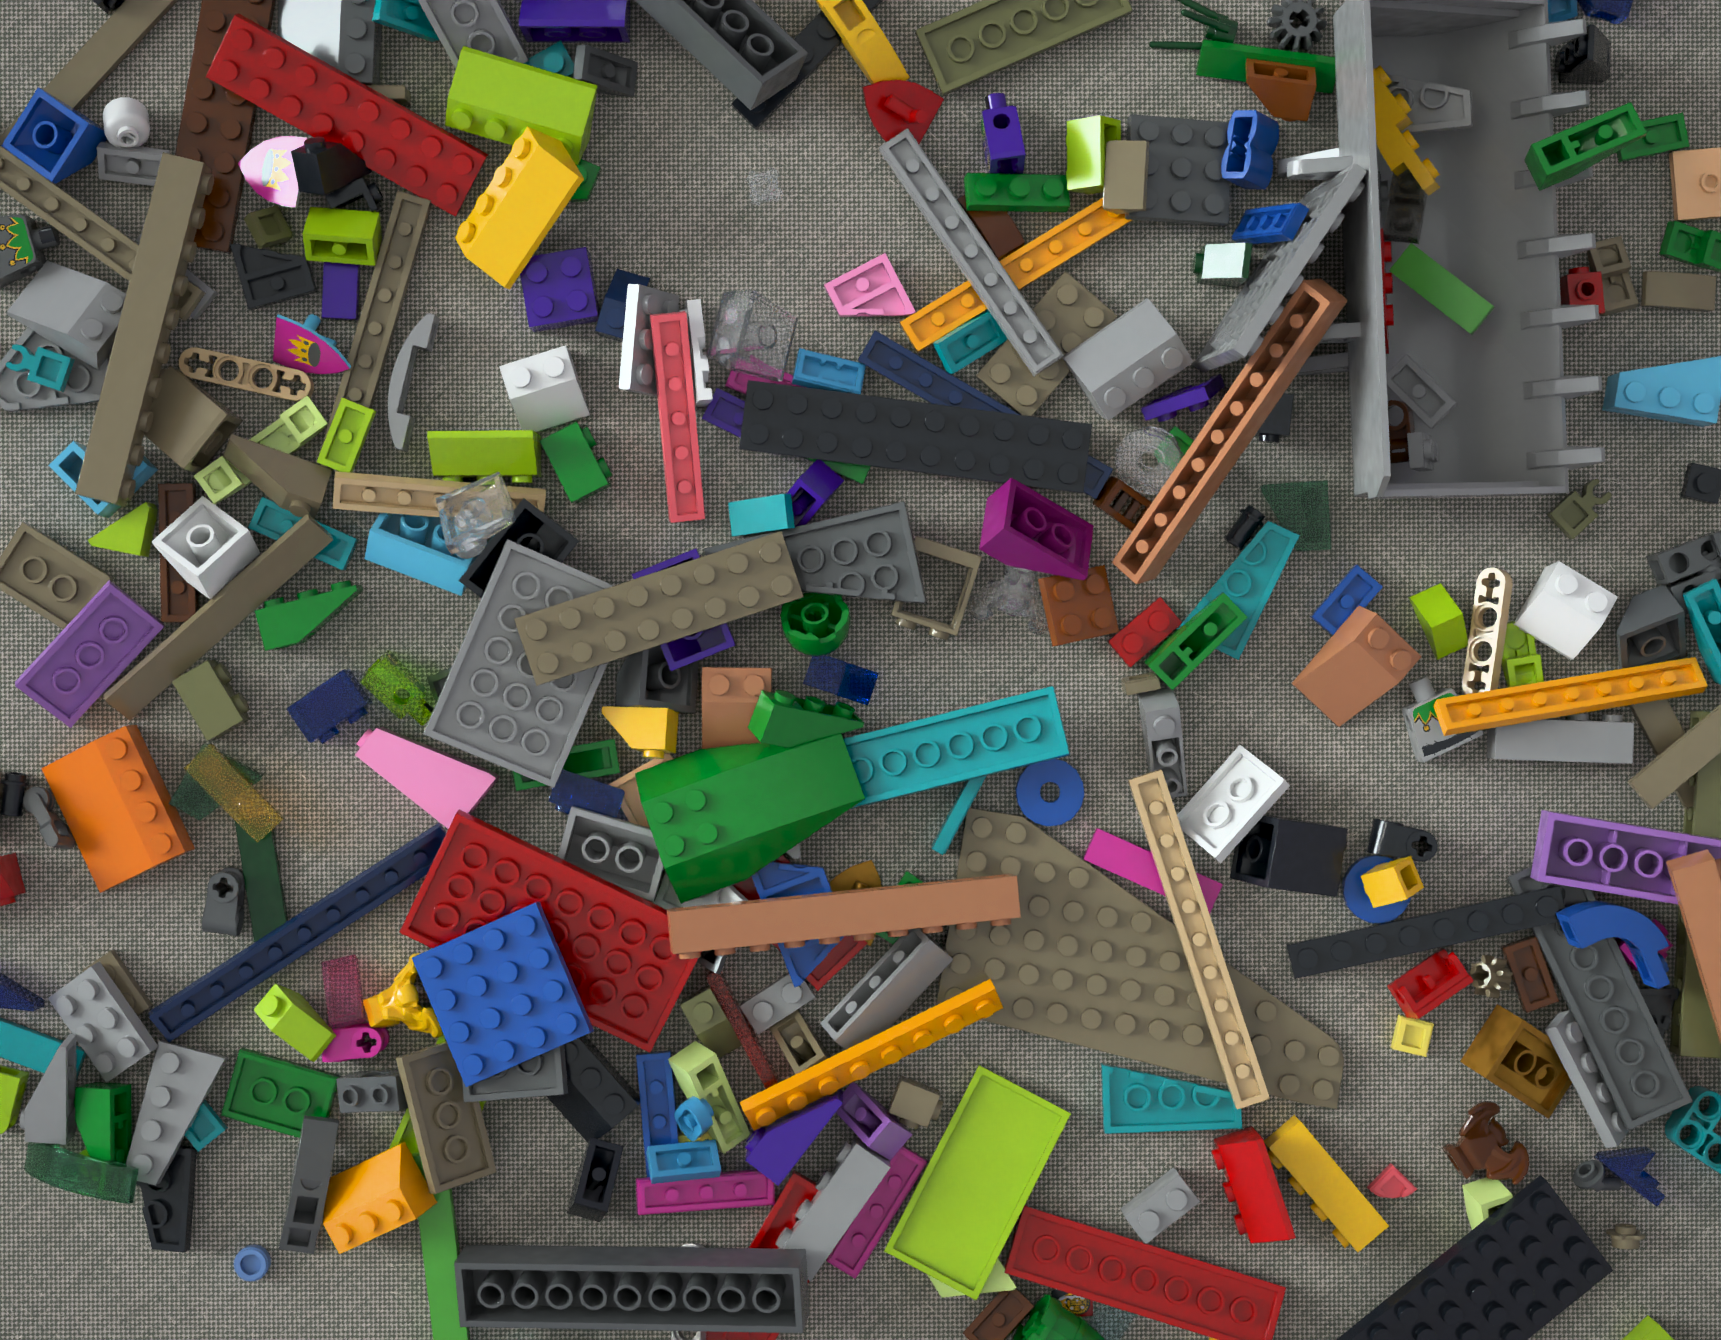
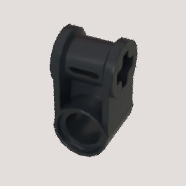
M1374 818L1367 852L1391 858L1411 856L1414 861L1425 862L1435 856L1437 841L1431 833L1421 829ZM1420 836H1422V841L1427 843L1428 847L1426 850L1421 849L1418 855L1417 849L1412 847V842L1419 841Z

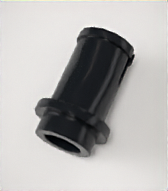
M1250 505L1245 510L1241 508V516L1228 534L1224 536L1227 542L1241 551L1257 527L1264 525L1262 520L1265 516Z
M5 772V778L1 779L0 782L4 784L1 815L23 816L25 786H29V781L26 780L27 774Z

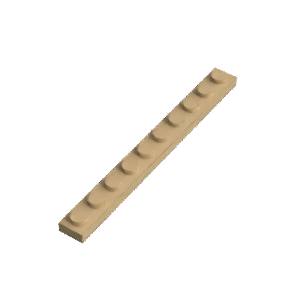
M1158 769L1128 779L1235 1108L1238 1110L1268 1100L1270 1097L1163 771Z

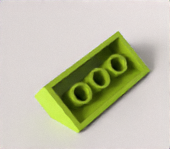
M463 46L447 99L445 126L512 146L528 126L560 140L574 163L578 165L590 140L598 85Z

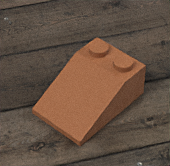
M1359 605L1291 684L1336 726L1340 727L1400 683L1422 656L1377 613Z
M702 667V749L760 743L748 729V725L761 691L772 692L773 668Z

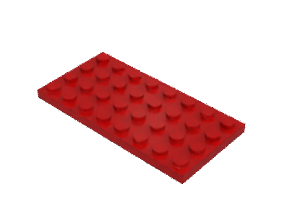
M459 809L399 933L430 948H435L528 905L540 902L591 1024L650 1053L698 958L680 959L679 954H673L670 951L667 910Z

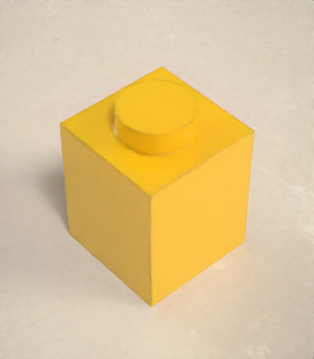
M1411 856L1378 864L1360 876L1364 884V890L1369 896L1373 908L1407 900L1424 888Z

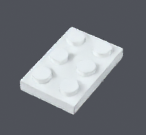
M1239 745L1177 814L1181 829L1218 862L1222 863L1290 785L1243 746Z

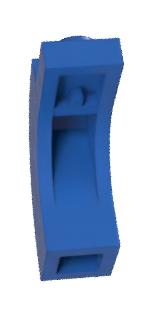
M1603 901L1578 903L1556 913L1569 945L1583 949L1600 940L1618 937L1629 948L1645 985L1660 989L1670 984L1666 974L1669 971L1667 962L1658 953V951L1669 947V944L1661 930L1643 914L1633 909Z

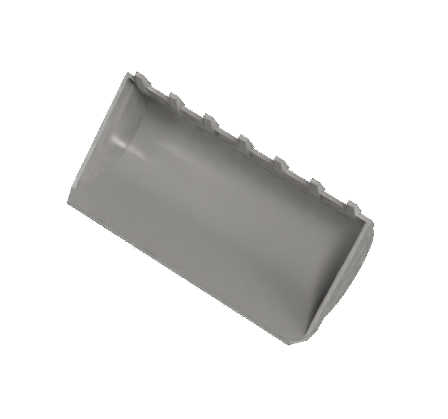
M1346 0L1333 15L1339 148L1280 159L1277 161V174L1279 177H1287L1291 180H1328L1354 163L1367 171L1361 180L1365 184L1362 192L1353 203L1349 201L1342 209V213L1345 215L1342 220L1345 298L1348 300L1346 303V323L1331 324L1319 342L1347 343L1348 352L1309 357L1296 376L1349 371L1354 497L1403 499L1540 496L1569 493L1568 469L1573 470L1605 462V448L1567 446L1565 399L1568 400L1602 391V376H1564L1562 328L1566 329L1598 320L1599 305H1561L1559 258L1596 248V236L1594 233L1558 234L1556 187L1559 188L1593 177V167L1591 166L1567 180L1539 191L1524 159L1531 144L1554 135L1553 117L1590 106L1589 91L1587 90L1552 93L1550 46L1552 47L1586 35V20L1576 19L1549 22L1548 0ZM1381 65L1387 75L1393 74L1406 77L1407 79L1467 89L1472 93L1473 128L1413 135L1420 145L1415 150L1422 161L1429 158L1440 174L1435 178L1440 188L1429 196L1421 188L1409 169L1396 176L1391 171L1377 146L1373 67L1375 69ZM1378 171L1381 174V181L1388 180L1389 200L1388 202H1382V211H1379ZM1381 228H1383L1384 241H1391L1392 262L1386 263V273H1391L1389 271L1410 243H1412L1495 307L1473 335L1392 274L1393 294H1387V305L1393 304L1394 326H1388L1389 354H1386ZM1406 354L1458 403L1433 429L1413 411L1415 432L1429 434L1432 436V441H1437L1439 462H1433L1434 470L1420 472L1410 469L1409 462L1390 463L1389 423L1393 426L1399 425L1403 420L1404 414L1403 410L1398 406H1394L1388 411V401L1403 400L1387 385V373ZM1405 448L1392 450V453L1404 452Z

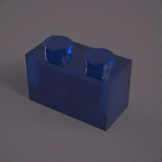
M343 669L286 708V710L309 743L320 740L322 744H325L340 733L337 729L346 721H349L352 725L368 714L365 708L373 702L351 670Z

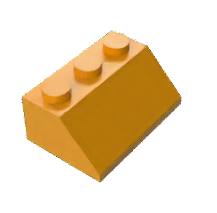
M405 1141L330 1177L324 1207L323 1225L339 1254L417 1219L437 1203L434 1195L429 1193L427 1182Z

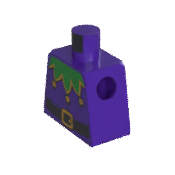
M1003 93L990 94L985 97L986 110L981 113L980 126L987 173L1023 174L1026 154L1017 107L1013 105L1007 106L1005 94Z

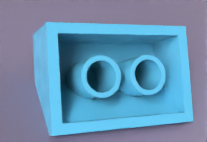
M380 513L369 531L364 559L462 596L466 586L459 579L483 550L492 524L476 520Z

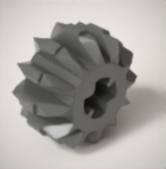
M1281 0V5L1274 4L1270 10L1274 16L1267 20V26L1276 28L1269 34L1270 39L1280 37L1282 40L1278 48L1281 50L1287 44H1290V50L1293 52H1298L1300 45L1306 51L1311 50L1313 47L1312 41L1320 42L1323 38L1319 30L1327 26V21L1318 18L1324 13V8L1318 7L1313 9L1312 5L1315 3V0H1308L1306 3L1303 0ZM1295 18H1299L1302 21L1298 29L1291 25Z

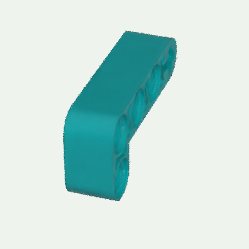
M1694 1086L1688 1090L1693 1102L1673 1111L1666 1122L1665 1134L1672 1143L1721 1175V1136L1713 1132V1129L1721 1119V1096L1706 1087ZM1705 1096H1709L1710 1104L1708 1108L1700 1111V1100ZM1690 1125V1135L1686 1139L1681 1140L1680 1130L1684 1126ZM1718 1144V1155L1709 1159L1708 1151L1710 1147Z

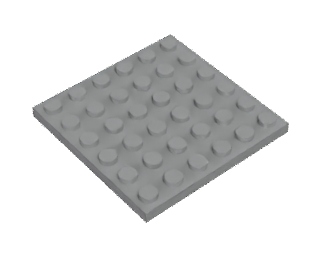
M1354 163L1304 194L1300 203L1308 207L1309 211L1292 241L1273 242L1192 366L1204 373L1212 369L1216 370L1225 364L1230 365L1233 361L1237 362L1241 358L1245 359L1248 355L1252 356L1264 340L1260 333L1268 324L1272 326L1279 318L1284 309L1280 303L1288 293L1292 295L1304 279V276L1300 274L1308 263L1313 264L1323 251L1325 246L1320 242L1329 232L1333 233L1344 219L1345 215L1341 213V210L1349 201L1353 203L1365 187V184L1361 182L1367 172L1365 169Z

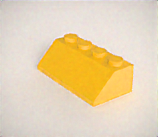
M527 126L521 137L514 142L512 151L502 166L498 167L495 171L493 180L485 192L478 197L475 207L466 221L458 228L455 239L464 256L504 288L511 289L584 180L560 140Z

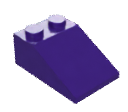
M838 1089L835 1093L826 1095L806 1105L801 1110L785 1115L768 1126L753 1130L746 1139L747 1144L745 1148L747 1153L745 1161L779 1186L843 1104V1091Z

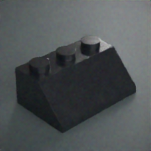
M523 498L460 577L459 581L482 598L507 539L561 563L570 554L579 540Z
M584 1035L564 1044L568 1094L547 1096V1098L588 1143L590 1137L599 1139L638 1107L640 1096L588 1037Z

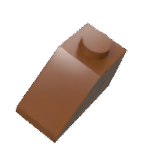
M1247 58L1245 63L1246 83L1271 115L1289 122L1296 120L1308 121L1317 86L1315 67Z

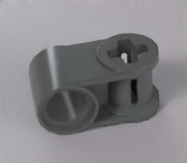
M226 867L213 875L208 882L206 905L202 917V930L204 932L239 936L244 921L246 890L244 875L238 868ZM227 878V883L233 886L230 891H227V885L221 884V881Z

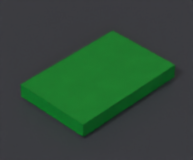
M241 1048L237 1056L221 1116L300 1138L304 1115L330 1117L337 1092L336 1079L341 1076Z

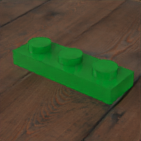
M966 173L964 177L966 211L1067 212L1070 208L1066 175Z

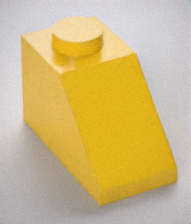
M602 706L604 717L632 749L643 752V758L664 759V753L676 754L679 712L669 708Z

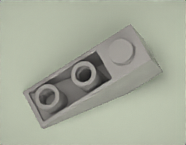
M1168 687L1138 693L1148 770L1152 772L1162 769L1171 798L1187 796L1180 706L1174 691Z

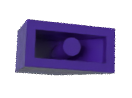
M817 459L786 493L791 494L795 527L808 524L844 482L822 460Z

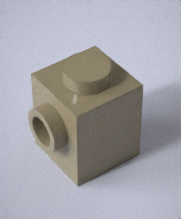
M900 1075L888 1110L889 1113L900 1117L899 1122L908 1127L918 1129L919 1125L928 1128L931 1119L937 1121L943 1101L939 1100L940 1093L938 1089Z

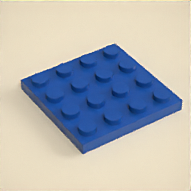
M540 902L528 905L412 957L465 1087L594 1031Z

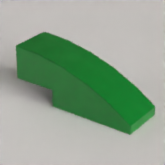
M610 739L572 746L556 784L620 773L615 740ZM511 771L515 791L547 786Z

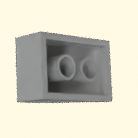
M47 260L8 309L7 315L98 370L112 351L126 293L108 282Z

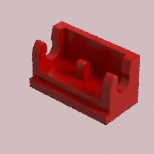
M1441 948L1388 984L1387 987L1407 1018L1420 1019L1474 980L1467 973L1454 952L1448 954L1444 948Z

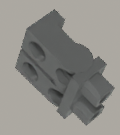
M1721 531L1711 532L1664 551L1646 556L1657 585L1669 584L1694 573V576L1666 586L1683 608L1685 615L1688 614V610L1683 597L1684 593L1714 578L1717 579L1721 588Z

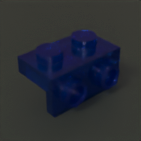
M562 769L548 802L556 804L555 809L566 814L570 813L571 806H576L618 819L625 791Z

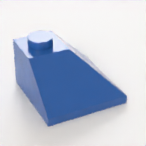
M38 87L1 146L46 179L56 184L91 164L97 156V146L100 142H106L107 138L102 127Z

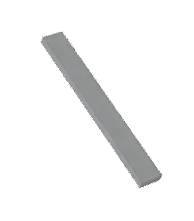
M907 128L879 147L880 153L1032 375L1035 377L1062 359L1064 355L909 129Z

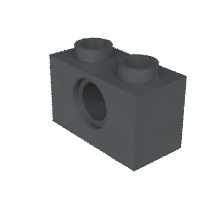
M399 1069L357 1071L336 1079L340 1113L401 1111L408 1108Z

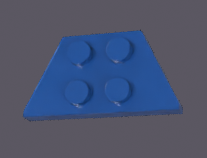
M772 862L752 876L760 899L833 892L822 866ZM819 939L805 940V946L797 948H784V943H778L794 987L800 986L805 978L838 943L819 944Z

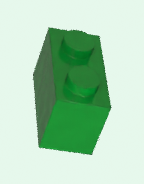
M575 422L540 440L571 503L576 504L611 486L607 478L613 476L604 457L597 459L592 449L597 443L588 426L582 429L580 424Z

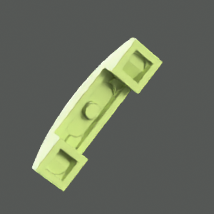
M307 395L280 414L278 420L249 440L292 455L321 432L328 423ZM223 456L194 475L213 504L221 502L252 483Z

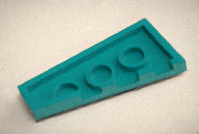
M1267 521L1177 630L1224 592L1248 618L1216 650L1239 660L1300 535Z
M1101 1063L1104 1134L1242 1129L1241 1109L1237 1110L1235 1108L1230 1090Z

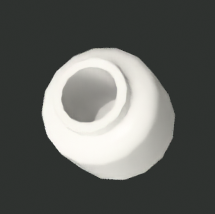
M120 97L106 105L103 111L104 134L112 145L116 147H139L147 142L150 136L149 114L146 107L140 101L130 97Z

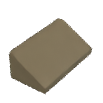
M1113 140L1106 142L1103 190L1104 210L1117 215L1146 211L1149 141Z

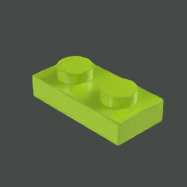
M341 398L317 463L340 472L353 473L377 411Z

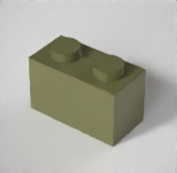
M207 660L172 681L207 741L216 740L250 720L247 711L250 710L247 701L241 693L235 694L229 683L232 681V677L223 663L218 664L216 660Z

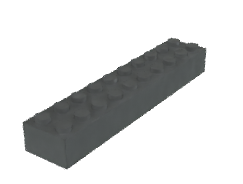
M466 1244L454 1262L460 1327L803 1333L810 1314L806 1249Z

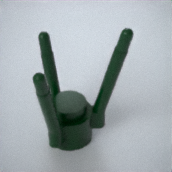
M1177 0L1183 5L1203 14L1200 15L1186 9L1181 11L1182 16L1206 25L1204 38L1212 41L1234 42L1238 22L1229 20L1228 16L1218 14L1193 0ZM1151 41L1149 43L1151 48L1201 50L1202 42Z

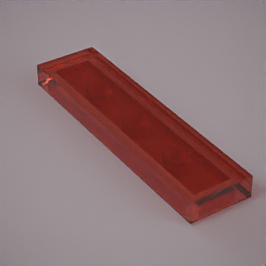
M709 971L706 979L764 1087L767 1089L781 1082L749 1021L739 1007V1003L722 971L721 974Z

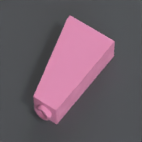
M378 727L374 731L369 728L356 744L360 747L355 754L356 757L447 829H449L459 809L471 814L500 778L493 771L384 727Z

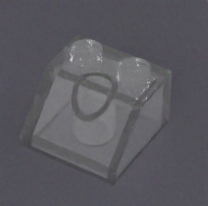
M754 289L725 292L722 295L707 357L731 371L776 382L783 381L798 318Z

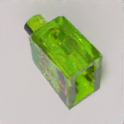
M387 650L363 673L360 683L399 719H402L408 713L417 723L423 726L430 719L433 708L423 699L427 689ZM405 689L410 693V696L404 699L400 698L396 691Z

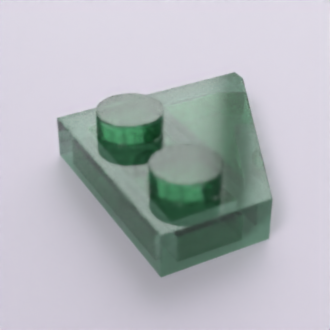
M1328 480L1261 485V491L1281 526L1300 535L1294 546L1297 552L1332 549Z

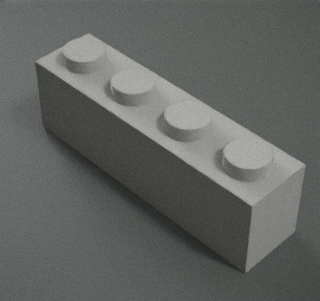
M1579 713L1567 715V720L1549 718L1490 728L1487 732V758L1633 764L1634 723L1623 722V715L1602 714V721H1590L1589 714Z
M921 928L908 929L909 935L901 936L820 1023L832 1039L845 1050L889 1029L952 962L953 958L927 933H922Z
M857 1137L851 1145L848 1142L843 1144L835 1157V1160L838 1161L831 1173L826 1170L815 1185L818 1192L811 1201L808 1199L804 1200L795 1214L798 1221L791 1230L786 1227L775 1243L779 1247L778 1249H806L807 1276L810 1282L891 1168L890 1160L870 1149Z

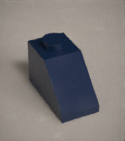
M620 269L616 270L604 297L595 331L599 336L623 342L628 284H640L648 287L650 278Z

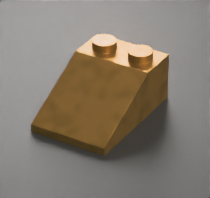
M1498 1004L1460 1061L1548 1119L1572 1084L1549 1037Z

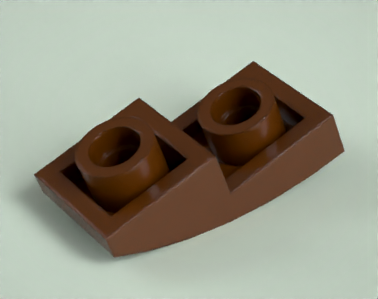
M965 195L957 199L999 261L1025 245L1022 235L1007 211H966Z

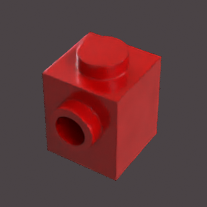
M1589 267L1568 269V274L1560 278L1561 305H1599V315L1605 313L1601 271L1590 272Z

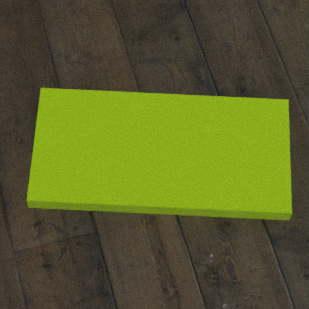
M979 1065L884 1252L977 1300L1071 1113Z

